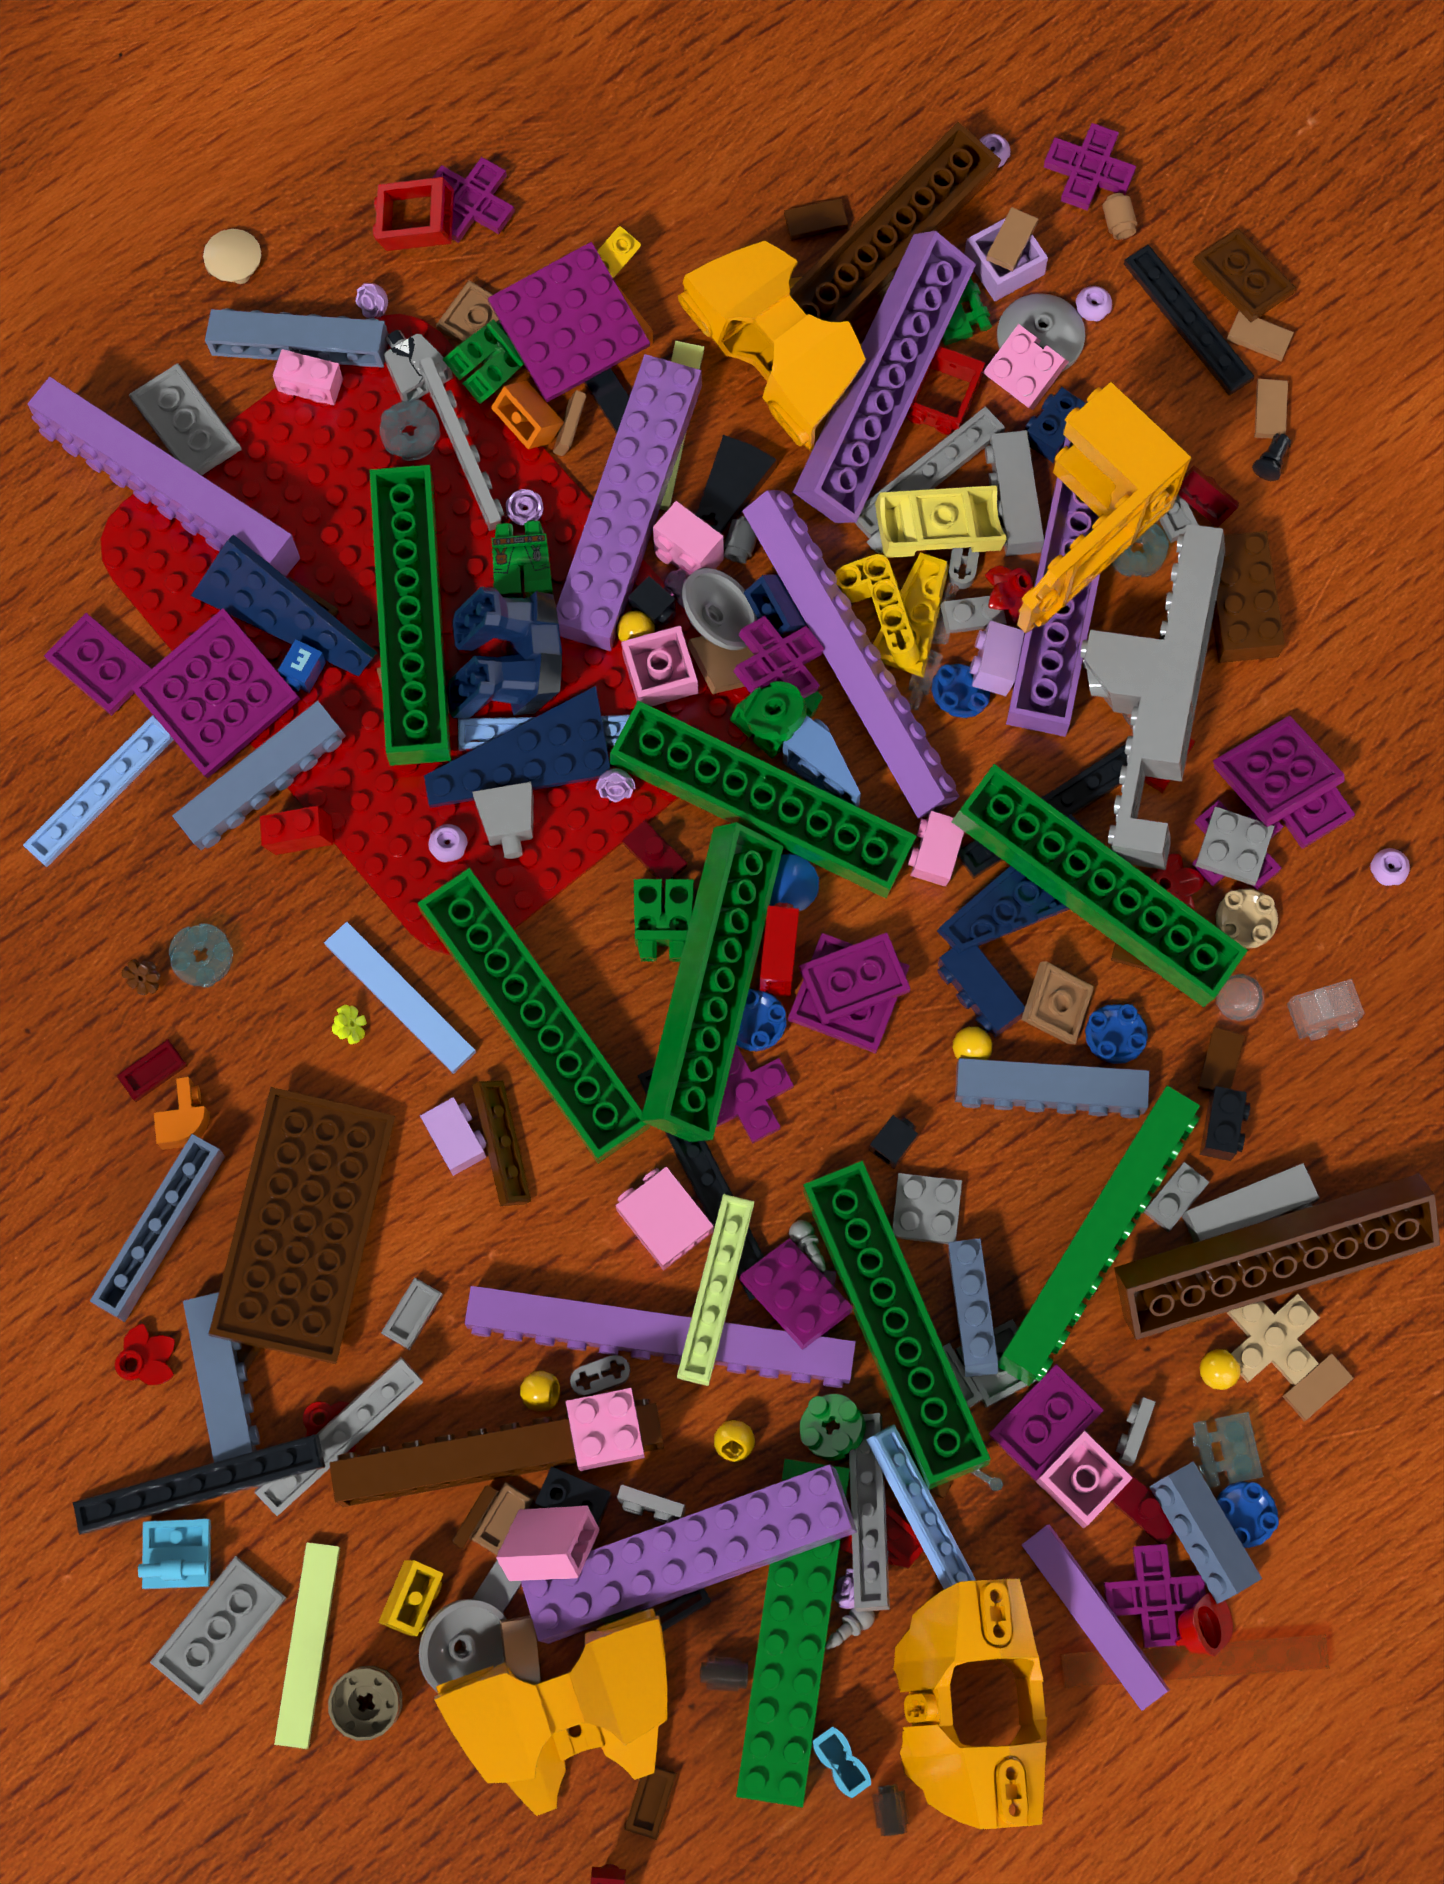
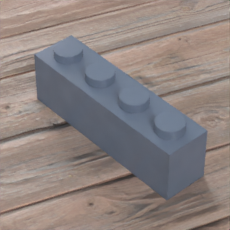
M981 1239L948 1242L965 1377L998 1374V1359Z
M1194 1461L1149 1486L1217 1604L1240 1593L1262 1579Z

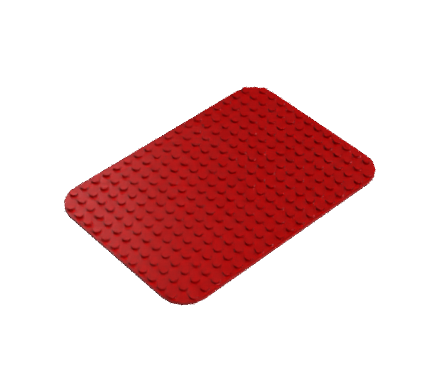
M405 314L375 317V319L385 322L388 334L395 330H400L406 339L415 334H421L443 357H446L455 349L437 329L423 319ZM386 362L384 368L339 365L343 381L335 405L279 392L277 387L225 425L242 450L202 475L216 486L292 534L300 559L286 578L291 577L338 608L339 614L336 619L377 652L359 677L326 661L310 693L303 690L295 692L300 697V700L252 740L250 745L256 750L306 709L319 701L346 737L342 739V743L337 749L332 752H326L319 757L317 764L313 768L296 775L293 778V783L287 789L303 808L318 805L331 815L333 843L410 935L429 950L451 956L420 912L417 904L419 901L470 868L514 930L623 843L622 840L644 820L647 823L650 822L679 797L630 773L628 774L634 780L635 790L633 789L630 798H623L619 802H613L608 798L600 797L599 790L596 789L598 779L533 790V838L521 841L522 856L507 859L504 857L502 844L495 846L489 844L475 800L433 808L429 807L424 775L474 750L466 749V751H459L458 719L463 718H453L448 713L451 761L389 765L385 746L383 694L377 673V668L381 667L370 469L430 465L434 484L447 687L449 680L474 656L502 657L501 650L505 640L493 638L473 651L458 650L455 646L453 631L455 611L480 587L494 588L492 538H495L496 529L491 531L488 529L430 392L405 406L389 373ZM474 369L461 380L452 372L453 378L445 382L443 386L446 391L451 390L454 395L457 407L453 409L457 418L463 417L469 432L468 435H465L469 446L474 444L481 461L477 462L481 473L486 471L491 481L492 489L489 492L492 499H498L502 506L504 516L501 517V524H512L514 536L525 535V526L514 523L508 517L506 501L514 492L520 489L538 493L542 499L544 509L538 521L541 523L543 534L546 533L553 596L557 607L593 502L542 446L532 449L525 447L492 410L491 406L498 397L495 393L491 394L481 404L476 401L462 384L475 373ZM132 494L108 517L100 538L102 562L116 586L169 649L173 651L220 611L191 596L220 551L208 545L205 541L206 538L199 533L196 535L189 533L182 527V522L173 517L170 520L163 516L157 510L158 506L152 502L145 504ZM643 559L632 592L650 576L676 599V615L666 626L661 625L655 632L681 626L686 645L690 639L702 636L690 622L684 604ZM521 571L523 598H526L524 586V571ZM629 603L627 604L624 614H626L629 611H632L629 608ZM230 615L278 672L292 644ZM618 635L616 636L612 651L560 637L562 649L560 692L535 714L513 716L511 703L490 701L469 719L537 717L595 686L601 716L630 715L637 701L623 658L622 644ZM687 646L698 681V694L652 707L739 749L749 737L733 724L730 718L736 706L748 697L750 692L746 687L712 694ZM607 748L608 757H609V763H610V752H611L612 748ZM610 764L611 769H619ZM445 824L459 827L465 833L468 841L464 855L460 859L450 862L437 860L430 852L428 845L431 833L437 827ZM445 841V844L449 845L450 841Z

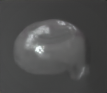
M1236 974L1230 976L1216 996V1004L1221 1013L1227 1018H1231V1020L1241 1022L1255 1019L1265 1006V993L1256 979L1245 974Z

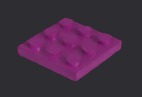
M1290 715L1213 760L1215 770L1266 827H1269L1345 781L1344 773Z
M822 933L811 961L853 944ZM900 962L906 977L909 965ZM803 979L788 1021L877 1053L898 997L822 1025Z

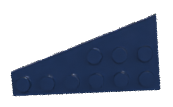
M234 534L226 541L191 595L219 610L224 608L228 614L290 644H293L295 639L323 652L325 661L358 677L377 654L373 648Z
M596 686L424 775L429 807L433 808L474 801V791L531 782L532 790L599 779L604 772L611 768Z
M1070 814V815L1067 817V818H1069L1071 821H1073L1074 823H1076L1078 826H1080L1082 829H1084L1086 832H1088V831L1072 816V814ZM1010 866L940 926L937 932L959 954L1070 909Z

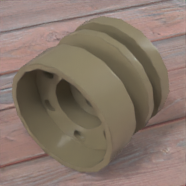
M360 1666L347 1672L333 1685L328 1698V1713L334 1727L344 1736L356 1741L372 1740L383 1735L398 1720L403 1707L402 1691L397 1679L387 1670L377 1666ZM370 1693L374 1696L372 1702L375 1704V1707H368L366 1710H363L361 1708L363 1702L359 1697L360 1695L365 1697Z

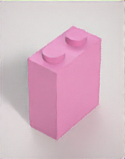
M667 1167L661 1171L658 1168L651 1171L643 1178L645 1183L636 1190L633 1188L626 1190L618 1197L619 1203L616 1205L617 1212L663 1271L714 1232V1226Z
M588 1506L520 1509L509 1528V1532L496 1558L509 1581L579 1578L600 1529Z

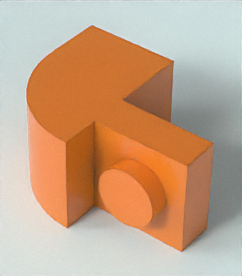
M189 1077L176 1079L179 1109L154 1113L156 1144L162 1150L184 1147L191 1134L201 1138L208 1127L210 1112L205 1106L196 1107V1105L201 1104L200 1088L198 1085L194 1086Z

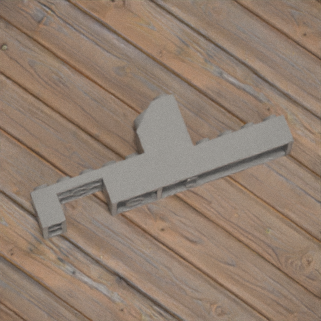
M1186 524L1185 533L1179 534L1176 552L1179 553L1178 563H1173L1171 581H1173L1172 592L1167 594L1165 610H1168L1167 621H1162L1160 639L1090 630L1089 639L1082 642L1081 658H1084L1083 668L1087 669L1091 696L1103 697L1113 712L1131 714L1133 736L1127 737L1125 754L1128 755V765H1122L1119 784H1122V796L1117 795L1114 804V814H1116L1117 823L1110 826L1108 843L1111 844L1110 849L1131 865L1166 870L1171 844L1168 823L1137 819L1145 776L1181 782L1183 780L1225 555L1224 531L1222 528Z

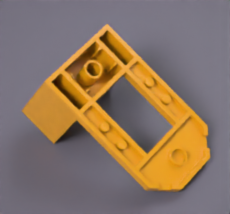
M1112 382L1103 389L1100 387L1096 388L1089 395L1087 403L1081 409L1075 407L1065 418L1066 425L1063 435L1074 445L1070 448L1065 446L1058 452L1054 458L1056 463L1053 473L1099 518L1093 524V530L1086 537L1081 534L1073 541L1069 547L1071 550L1064 557L1059 554L1050 562L1047 567L1048 572L1036 587H1032L1023 596V604L1018 611L1020 615L1017 625L1025 633L1030 632L1035 627L1033 623L1038 627L1047 623L1173 508L1191 460V456Z

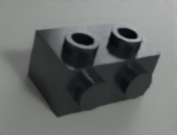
M1215 1086L1209 1096L1199 1155L1231 1161L1237 1152H1242L1245 1133H1240L1242 1121L1247 1122L1250 1112V1103L1246 1102L1247 1092Z
M551 1466L535 1504L541 1508L588 1506L599 1527L612 1498V1493Z

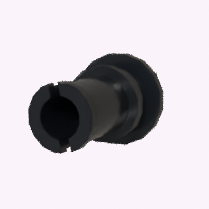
M1278 433L1274 435L1268 450L1260 456V459L1253 463L1252 468L1257 476L1267 481H1276L1280 478V469L1283 465L1282 459L1292 443L1288 436L1280 434L1279 437Z

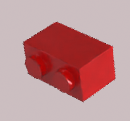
M318 805L259 816L261 846L275 855L333 845L331 815Z

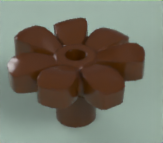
M132 959L128 962V967L125 966L121 972L122 977L128 979L127 984L132 989L137 987V993L140 995H147L149 992L154 994L159 988L157 981L161 976L156 971V965L151 961H143L140 964L137 959Z

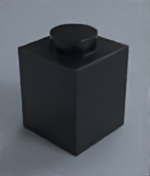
M650 576L628 596L629 608L632 611L637 610L646 614L655 625V631L661 625L666 626L676 615V599Z
M892 1115L870 1144L869 1151L895 1169L917 1140L919 1133L914 1131L916 1126L905 1117L901 1116L898 1119Z

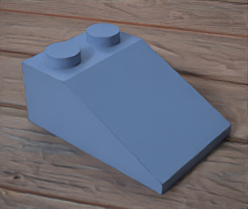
M806 715L803 724L793 733L792 738L783 742L782 763L811 785L859 807L861 793L831 733L828 732L829 728L819 719L812 720Z

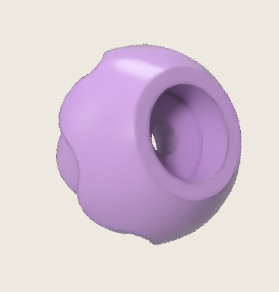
M988 134L980 138L979 140L987 148L995 150L993 153L1001 159L998 168L1002 167L1011 153L1007 140L998 134Z
M363 283L356 290L357 296L355 301L357 306L362 309L363 315L367 318L383 316L388 306L386 292L375 283Z
M1089 286L1081 290L1077 295L1075 301L1077 312L1088 321H1100L1112 310L1111 296L1102 287Z
M520 489L514 492L506 501L507 515L518 525H524L528 521H538L543 514L542 499L538 493H534L531 490Z
M609 769L599 777L596 789L599 790L601 798H608L613 802H619L623 798H630L632 796L633 789L635 790V783L626 771L622 769Z
M445 824L437 827L431 833L428 845L430 852L437 860L450 862L458 860L464 855L468 841L465 833L459 827ZM449 840L450 844L446 845L445 841Z
M1387 848L1375 854L1370 870L1380 884L1385 886L1400 885L1406 880L1410 872V863L1401 851ZM1392 864L1394 868L1390 869L1388 865Z
M847 1569L846 1575L839 1578L836 1583L837 1593L833 1598L839 1603V1607L852 1609L855 1608L853 1569Z

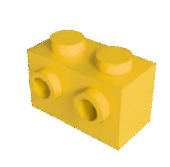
M404 1560L378 1623L408 1636H418L428 1621L429 1614L427 1612L440 1592L442 1586L440 1581L444 1573L415 1560Z

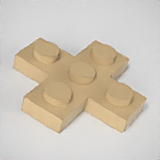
M1299 1294L1293 1297L1276 1314H1273L1262 1301L1227 1312L1249 1337L1231 1353L1240 1365V1375L1247 1383L1272 1362L1294 1386L1319 1364L1297 1340L1298 1337L1320 1319Z

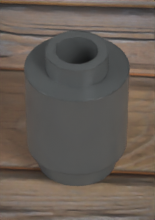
M739 516L738 519L731 520L724 542V557L737 563L747 562V559L752 556L757 541V536L745 516Z

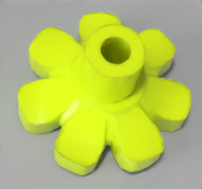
M352 1005L339 1007L337 1009L339 1015L334 1017L332 1031L340 1039L347 1038L349 1044H356L365 1036V1031L361 1027L367 1023L365 1016L357 1017L358 1009Z

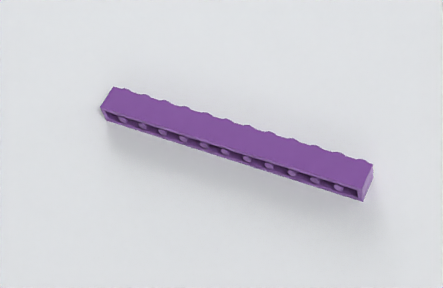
M765 491L742 511L810 631L823 646V653L916 816L923 818L928 817L931 811L938 813L960 797L955 789L956 784L953 778L945 772L940 763L941 758L938 752L930 746L925 737L926 732L923 726L915 720L910 711L911 706L908 700L900 694L895 685L896 680L894 676L885 668L881 661L879 650L870 642L866 635L864 624L857 619L851 609L852 605L849 598L842 593L836 584V575L825 564L821 549L810 538L807 532V525L798 517L793 508L792 499L784 491Z
M471 1286L465 1326L467 1329H472L471 1334L490 1337L491 1332L504 1334L503 1339L511 1341H522L523 1337L536 1338V1344L554 1346L555 1341L567 1343V1348L586 1351V1347L591 1346L598 1347L599 1353L618 1355V1351L631 1352L632 1358L650 1360L651 1355L663 1357V1362L680 1365L692 1318ZM724 1323L714 1365L727 1366L728 1372L746 1374V1370L749 1369L759 1371V1376L778 1379L779 1374L790 1375L791 1381L810 1383L811 1379L824 1380V1386L842 1388L843 1383H850L855 1341L820 1336L802 1350L786 1331Z

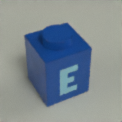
M295 639L278 672L295 692L303 690L310 693L326 661L323 652Z

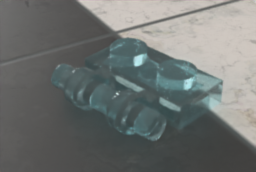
M1249 1412L1216 1418L1217 1432L1208 1433L1206 1421L1193 1423L1196 1436H1193L1195 1447H1199L1202 1461L1200 1471L1201 1475L1205 1476L1209 1488L1220 1486L1219 1472L1227 1471L1229 1484L1264 1477ZM1220 1442L1224 1461L1215 1462L1212 1443Z

